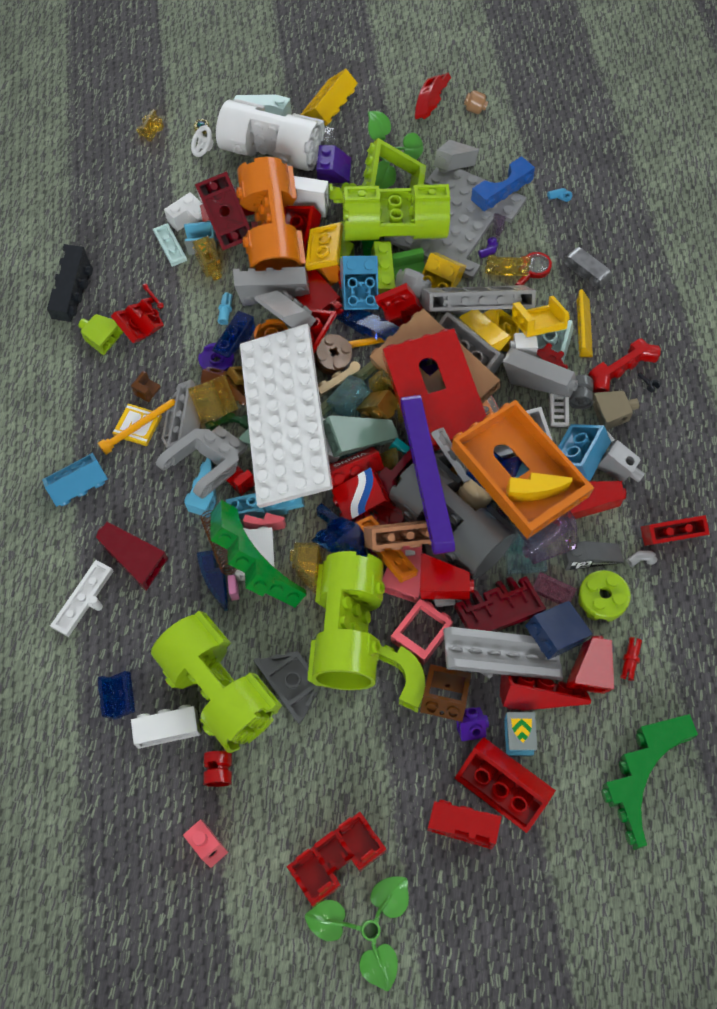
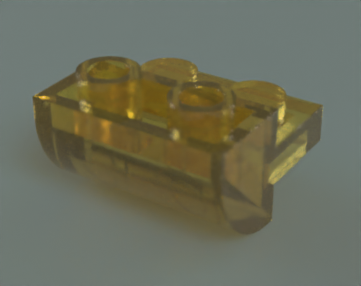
M225 375L188 388L201 423L225 416L238 409Z

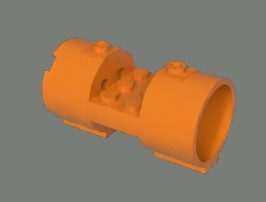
M275 157L254 158L252 163H242L237 169L239 187L236 189V196L239 198L240 205L243 208L255 212V222H258V226L248 230L245 237H243V247H246L249 267L255 268V271H266V268L281 270L282 267H303L306 260L302 231L286 224L284 207L293 205L297 199L293 166H288L287 163L284 164L281 159Z

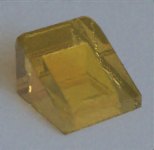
M392 448L380 454L384 468L387 467L392 471L399 462L397 448Z

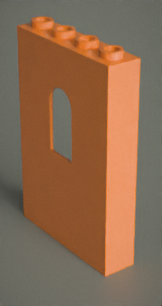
M517 400L505 403L497 412L489 413L483 421L473 423L464 433L459 432L453 437L451 450L526 539H529L583 502L594 490L589 481ZM498 445L510 447L529 469V471L518 478L528 479L532 472L572 477V483L567 491L546 499L524 502L510 501L506 496V487L512 476L495 458L493 454L494 448Z

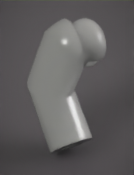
M637 551L627 558L626 562L630 567H634L640 561L645 560L647 564L653 565L657 562V557L653 551Z

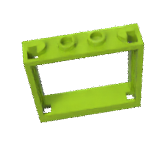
M379 138L370 143V147L367 150L368 157L365 161L366 169L363 173L364 181L362 186H375L379 156L412 174L410 188L414 185H424L426 165Z

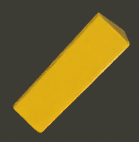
M580 289L576 300L579 356L593 357L590 300L583 289Z
M471 310L459 317V319L499 352L511 338V336L479 310Z

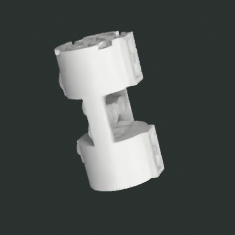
M229 99L223 104L216 125V141L220 149L250 157L254 156L256 152L263 155L269 154L281 159L282 163H287L288 166L305 171L314 170L317 164L319 145H321L325 133L324 120L296 113L293 115L288 114L284 117L265 112L263 105L239 99Z

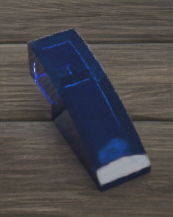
M213 550L197 552L199 567L210 593L224 611H228L225 574L221 572L220 567L216 568V557Z

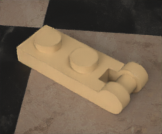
M353 361L344 372L338 371L331 376L332 379L330 381L324 380L319 383L320 397L353 377L360 370V364Z

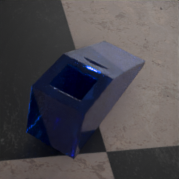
M238 310L213 347L212 352L228 358L240 348L241 343L248 342L256 328L254 316Z

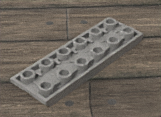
M457 627L443 629L447 669L561 681L564 679L560 655L548 660L532 636Z

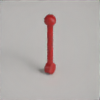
M146 283L143 284V289L157 303V307L162 309L164 304L159 302Z

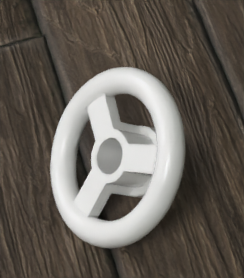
M206 125L199 127L192 138L191 150L196 157L203 156L213 147L212 132ZM203 131L207 132V137L203 136Z

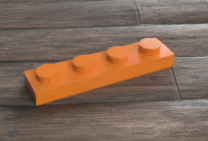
M371 515L357 521L355 528L364 538L363 527L376 526L379 523ZM385 548L384 551L375 552L400 583L417 576L418 570L400 549L392 550L391 548Z

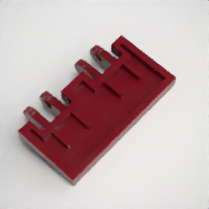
M510 576L506 578L507 585L511 590L510 592L507 591L502 581H497L495 584L496 588L483 593L485 601H483L479 592L474 590V592H471V596L476 605L472 606L470 600L460 599L461 602L456 603L454 608L466 629L498 632L532 618L534 615L545 611L546 607L527 576L519 579V586L513 577Z

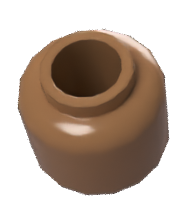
M475 90L471 91V93L468 92L464 101L466 110L475 114H480L482 110L485 111L488 104L486 95Z

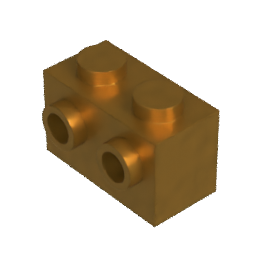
M390 390L368 393L357 407V411L361 414L362 418L390 419L395 414L399 404L397 398Z

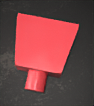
M201 819L183 834L198 856L210 868L228 853Z

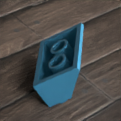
M571 424L558 448L581 474L590 481L611 440L604 425Z
M91 453L42 479L57 507L59 505H67L76 496L81 497L87 494L88 490L92 487L98 488L102 486L107 477L97 459Z

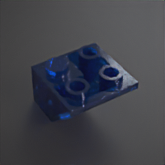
M343 517L332 520L331 525L317 532L311 540L313 544L329 552L356 551L357 553L365 547L364 533L360 526Z

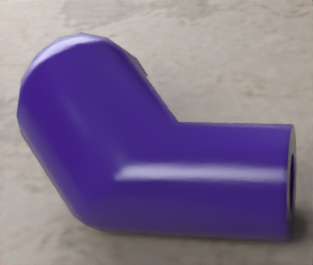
M495 237L489 238L487 247L478 251L480 259L495 254L498 247Z

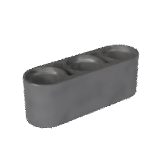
M580 247L575 248L564 258V263L567 267L596 289H601L613 278L612 272L605 265Z

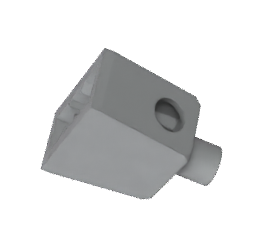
M618 440L605 453L597 469L622 482L628 477L639 482L645 474L637 468L641 459Z

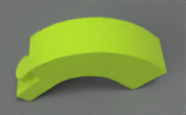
M381 646L379 660L395 666L405 677L406 684L400 695L399 704L418 712L425 689V675L420 662L409 650L400 646L397 653L390 646Z

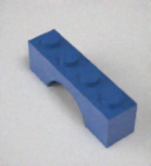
M522 156L509 164L508 179L505 181L493 183L484 180L473 187L471 201L484 212L489 208H493L498 202L505 200L510 194L517 192L525 184H529L534 178L535 167Z

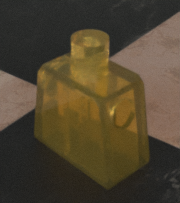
M209 236L193 241L196 260L205 276H211L213 280H219L222 277L221 263Z

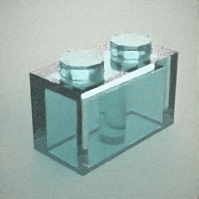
M349 375L326 402L335 413L350 417L371 393V390L362 379Z

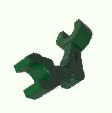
M228 412L215 422L213 420L206 422L205 426L206 429L212 431L218 426L235 422L247 430L249 428L248 416L242 415L241 417Z

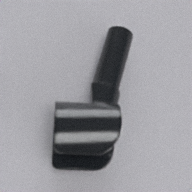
M641 372L638 373V376L648 385L647 390L649 392L655 391L652 385L657 389L661 386L658 380L651 381Z

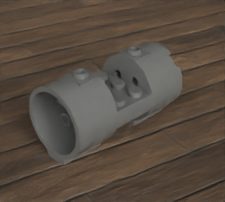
M435 456L455 541V552L444 553L448 561L454 562L457 566L459 565L462 569L470 572V576L473 579H477L490 570L504 556L510 546L516 541L519 531L491 506L480 508L477 511L471 508L456 494L460 489L461 479ZM412 464L400 475L401 480L398 486L393 485L389 493V500L402 511V515L407 522L426 520L414 464Z

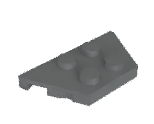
M298 651L289 652L286 655H272V657L263 659L255 658L253 661L297 724L300 725L321 686H316L307 680L308 664Z

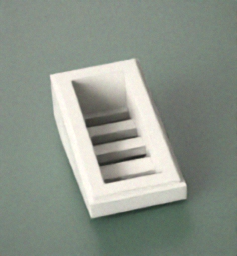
M549 393L550 427L569 428V397ZM554 399L563 400V402H554ZM554 406H564V409H554ZM554 412H561L564 415H554ZM554 419H564L565 422H554Z

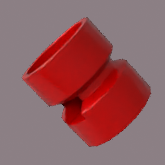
M227 751L204 753V767L207 768L203 775L204 786L224 787L232 784V771L229 770V767L232 766V753Z

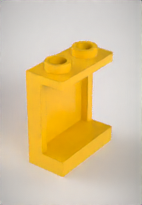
M549 296L548 305L527 310L520 302L513 303L512 320L526 337L567 329L570 319L569 312L554 296Z

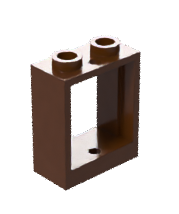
M430 664L420 712L462 722L471 673ZM435 687L462 693L461 701L430 694V689Z

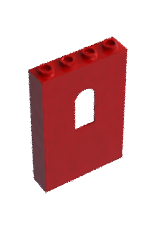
M454 328L443 329L439 333L432 335L425 334L421 338L414 340L408 339L397 345L390 344L382 349V357L401 413V397L421 395L434 451L441 450V448L431 435L433 431L444 428L452 443L453 437L457 433H464L473 423H479L487 416ZM430 358L436 361L446 389L428 394L419 370V363L423 359Z

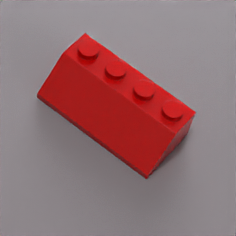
M484 737L474 747L455 777L462 785L526 833L556 792L555 789Z

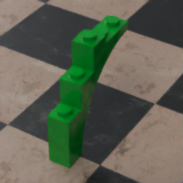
M221 500L210 513V541L227 549L228 565L245 573L246 589L262 597L266 593L295 608L307 595L306 589L281 574L261 555L244 531L239 519L238 509Z
M690 714L641 726L636 731V741L639 747L643 749L623 754L620 757L619 768L626 777L606 782L601 790L605 803L608 802L610 808L619 806L617 810L618 817L621 823H625L627 829L625 837L628 844L632 845L634 850L647 846L642 827L641 807L644 788L651 771L666 752L679 744L694 739L698 735Z

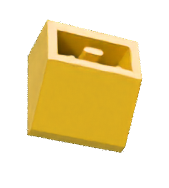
M437 252L430 253L422 272L424 275L423 279L431 281V288L456 287L461 281L466 265Z

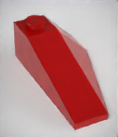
M314 206L284 207L285 222L294 226L296 230L302 231L306 260L310 229L319 227L321 214Z

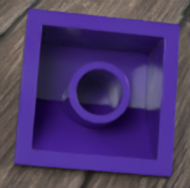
M319 145L316 168L317 180L328 181V183H350L351 157L335 145Z

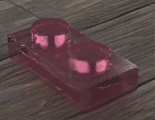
M542 572L539 573L533 585L538 595L557 604H562L566 601L571 602L577 590Z

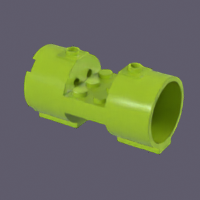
M449 184L414 185L411 188L379 189V186H347L343 188V230L345 241L379 240L380 237L411 236L412 239L448 237L450 227Z
M341 551L329 554L327 559L323 561V564H319L315 602L325 608L326 611L324 631L317 634L316 640H311L307 680L314 685L339 690H363L371 688L376 684L377 661L379 660L381 644L380 640L368 632V626L371 621L370 611L380 607L385 592L383 582L384 565L379 558L370 554L367 557L356 555V551Z
M198 611L195 615L187 616L169 627L154 643L151 655L163 669V673L167 677L165 681L172 688L184 689L193 684L200 686L202 689L200 693L209 701L201 713V719H199L203 723L202 728L209 736H215L228 753H232L240 749V744L250 743L264 732L274 721L272 715L278 713L282 704L257 674L249 672L245 677L237 680L231 677L220 663L225 657L227 647L231 642L207 613Z

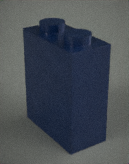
M570 601L534 615L525 625L548 660L583 644L593 634Z

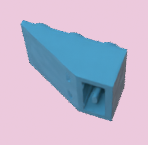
M342 256L340 258V279L344 310L379 309V305L375 300V296L378 295L377 256Z

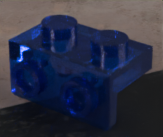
M124 671L111 677H98L102 717L119 719L135 712L131 672Z

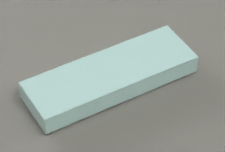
M168 223L153 229L172 267L187 261Z

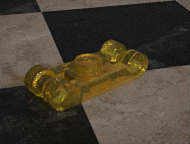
M489 255L487 257L488 265L485 267V273L491 275L527 276L529 274L528 266L531 264V257L522 256L521 258Z

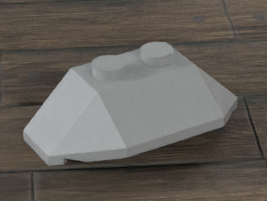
M193 380L178 384L176 387L177 391L171 398L175 400V405L166 412L161 438L166 448L171 447L192 430L200 428L203 403Z

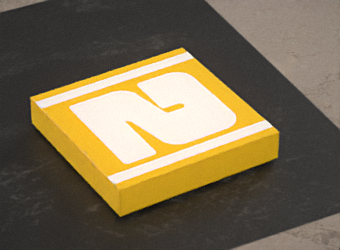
M128 404L113 431V435L116 436L152 411ZM159 415L124 440L147 446L162 415Z

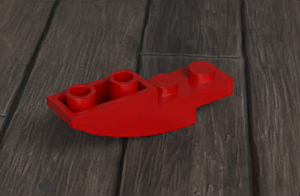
M449 72L426 80L417 99L416 119L428 118L432 110L437 108V104L441 100V90L448 85L447 83L451 79Z

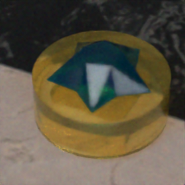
M205 119L197 120L194 123L195 132L204 125L210 128L209 122Z

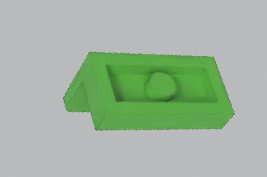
M423 248L392 254L395 280L399 269L404 271L405 268H409L422 274L425 267Z

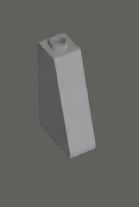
M510 348L503 360L509 382L512 385L569 398L578 387V380H576L574 371L520 350Z

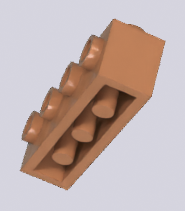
M426 520L363 527L365 547L372 549V552H381L385 548L399 550L403 549V546L415 548L427 543L431 545Z

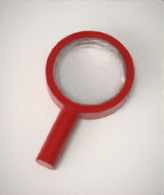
M532 252L526 255L522 264L525 274L515 285H524L530 277L536 279L546 277L552 267V261L549 256L541 252Z

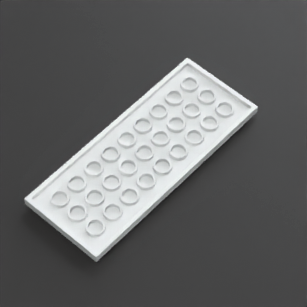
M303 324L241 343L240 350L257 506L263 508L333 489L309 325Z

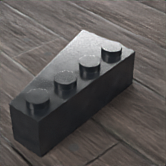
M64 244L62 250L65 251L64 258L60 257L59 265H61L60 274L55 276L56 289L52 288L47 311L51 319L71 322L73 316L77 314V306L82 301V293L88 286V278L93 273V267L90 264L84 247Z

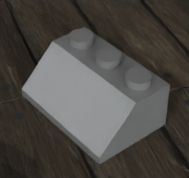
M277 290L255 296L254 300L291 328L303 324H308L311 328L316 321L311 315L312 311L303 306V304L286 292L282 294Z

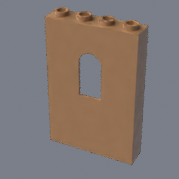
M422 309L420 312H416L409 322L402 324L393 336H389L381 347L375 348L370 355L371 363L391 382L382 357V349L390 344L397 345L408 339L421 338L425 334L439 333V331L445 328L427 311ZM460 343L481 402L484 403L500 388V379ZM419 367L428 394L446 389L439 369L429 376Z

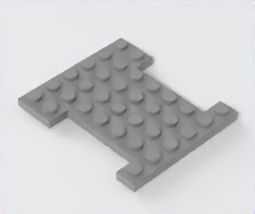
M436 167L426 180L425 185L449 184L450 227L448 237L412 239L411 236H385L384 241H391L392 245L406 251L423 248L424 259L428 260L430 253L437 252L466 265L463 277L473 280L480 270V265L468 260V257L495 218L498 217L512 223L525 204L527 197L513 192L505 200H501L493 208H489L484 212L471 201L472 188L485 179L461 169L447 171Z

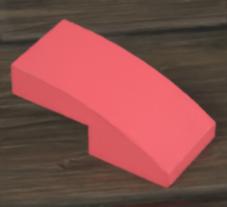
M266 513L264 519L245 515L243 519L244 527L249 530L266 526L268 528L272 527L273 531L284 529L286 526L284 517Z

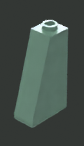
M332 415L323 421L325 435L334 458L370 447L385 445L398 438L397 429L392 420Z

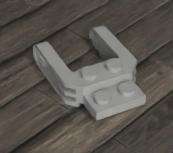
M221 426L216 427L212 431L209 429H194L165 450L158 457L156 466L164 471L172 465L175 466L197 449L198 452L217 465L194 486L193 493L203 499L236 472L239 461L238 457L247 450L248 445Z

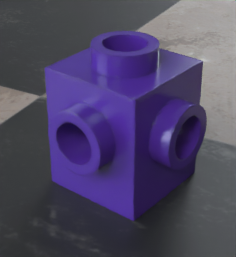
M480 707L466 709L463 721H456V728L461 741L487 737L486 728H489V721L487 715H483Z

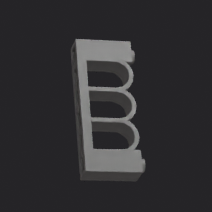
M524 285L422 288L421 305L428 311L512 309L513 303L520 302L524 308H535L536 290Z

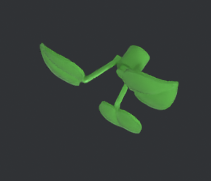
M369 111V135L374 141L377 138L384 141L386 139L385 135H388L391 131V122L382 112ZM408 133L404 137V147H395L398 150H404L403 153L416 160L423 152V142L416 133ZM379 156L383 161L378 163L375 186H379V189H387L395 183L396 170L393 166H389V161Z
M399 876L383 879L373 887L370 900L374 906L378 907L374 920L367 919L362 922L361 926L343 922L345 910L335 900H324L305 914L308 927L322 940H338L342 936V926L359 930L363 938L371 941L373 950H367L362 954L359 962L360 972L369 983L384 991H389L395 981L398 960L394 949L390 945L381 944L376 947V939L380 936L381 932L378 922L382 911L385 916L396 918L401 916L407 909L409 901L408 880L405 877Z

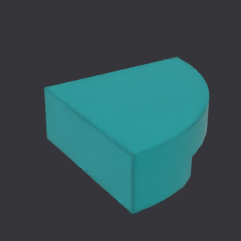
M396 438L389 449L395 453L400 451L402 455H405L410 447L399 438Z

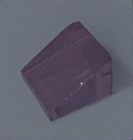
M494 213L492 225L495 238L499 239L505 227L506 216Z

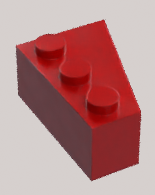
M440 799L439 802L434 801L427 831L493 849L497 842L502 816L476 811L467 806H454L451 802Z

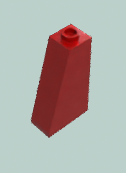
M589 481L594 487L591 495L553 521V525L621 506L623 500L626 499V489L623 488L622 481Z

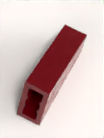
M106 522L97 532L96 538L104 549L147 591L167 562L168 557L166 553L109 522Z

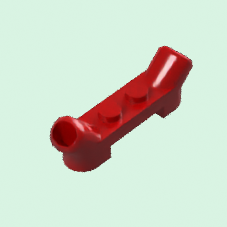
M640 338L630 345L627 355L610 366H607L604 362L600 363L588 374L593 379V392H609L610 380L621 377L627 369L635 368L640 361L656 363L659 360L661 348L658 345H650Z

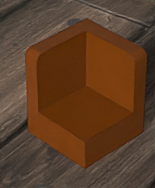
M142 371L131 385L134 395L150 402L161 386L150 380L147 372Z

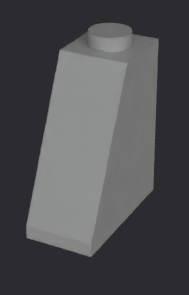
M448 140L437 149L433 166L447 171L474 166L479 149Z

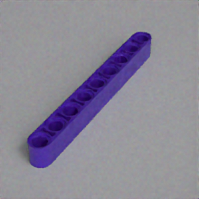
M421 395L401 397L403 419L433 554L455 552L454 536Z

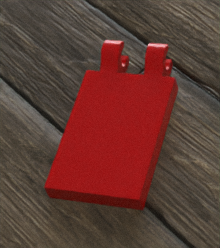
M316 269L306 270L310 294L294 298L309 309L328 310L332 308L337 312V315L344 312L341 308L340 296Z

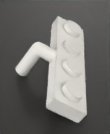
M95 560L50 627L69 637L89 607L100 611L103 605L96 596L113 573V569Z

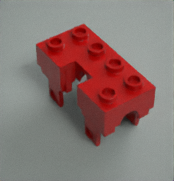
M358 812L352 818L349 817L341 823L336 830L331 831L316 842L312 848H308L297 856L296 860L286 867L314 908L341 887L334 873L351 860L358 871L361 872L386 853L387 849L374 833L362 813Z

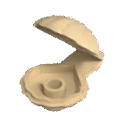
M472 478L465 483L461 480L460 489L456 492L475 511L480 508H487L492 499L476 478Z

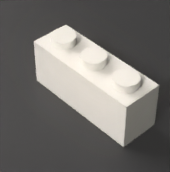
M182 705L179 709L172 711L170 709H163L154 715L140 714L137 718L131 719L133 743L138 749L201 735L198 712L191 705Z

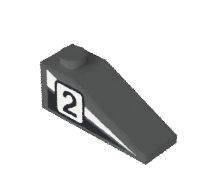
M590 541L566 543L561 551L565 571L624 563L620 545L615 543Z

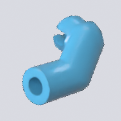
M561 188L548 191L547 196L549 200L558 198L568 202L572 198V192Z

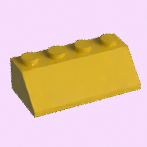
M347 69L342 70L327 80L300 115L324 120V125L327 126L332 121L331 117L340 111L339 107L347 102V97L354 93V88L358 84Z

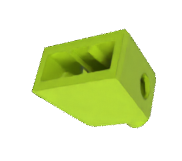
M98 314L94 315L89 321L83 318L78 324L79 328L82 329L81 334L84 340L102 355H105L123 334V331L113 319Z

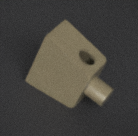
M624 391L598 392L593 395L592 406L600 425H604L606 430L630 421L633 414L632 410L639 409V401L637 398L628 400Z

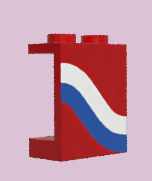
M371 467L332 489L334 495L332 499L341 510L340 517L342 521L351 526L355 522L354 519L375 507L382 505L387 508L392 505L378 472Z

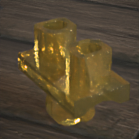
M151 109L148 115H144L142 126H138L136 129L139 136L145 137L147 141H152L157 131H162L164 128L163 121L157 116L155 109Z

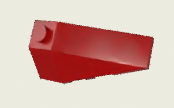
M501 675L500 698L503 707L510 710L518 709L524 711L591 704L587 691L567 689L566 682L563 681L555 684L550 679Z

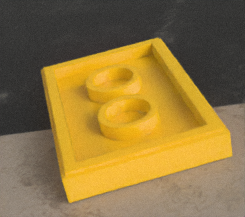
M341 222L310 229L305 263L307 271L339 264L343 233Z

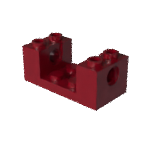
M227 171L195 184V189L212 224L221 250L224 251L243 243V237L250 230V226ZM221 207H228L230 211L228 216L220 214Z

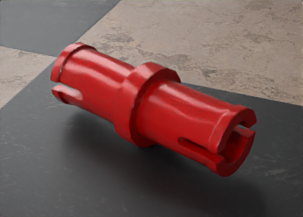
M635 637L629 638L627 652L623 655L624 665L620 678L626 680L627 673L629 672L628 681H634L636 666L640 663L639 653L643 641L637 638L636 645L634 646Z

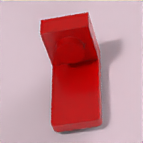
M238 465L236 472L226 480L240 496L255 486L253 474L249 470L244 472Z

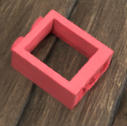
M419 599L391 635V642L399 648L402 646L409 650L421 664L425 665L443 641V629L452 627L453 621L448 614L437 611L429 601L424 602ZM420 610L444 625L426 650L402 634Z

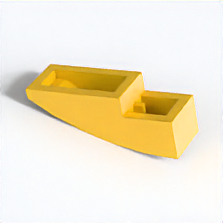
M532 472L528 479L510 477L506 487V496L510 501L515 502L546 499L567 491L572 483V477Z

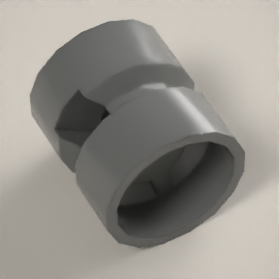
M576 375L578 387L569 398V405L576 409H587L593 405V379L587 375Z

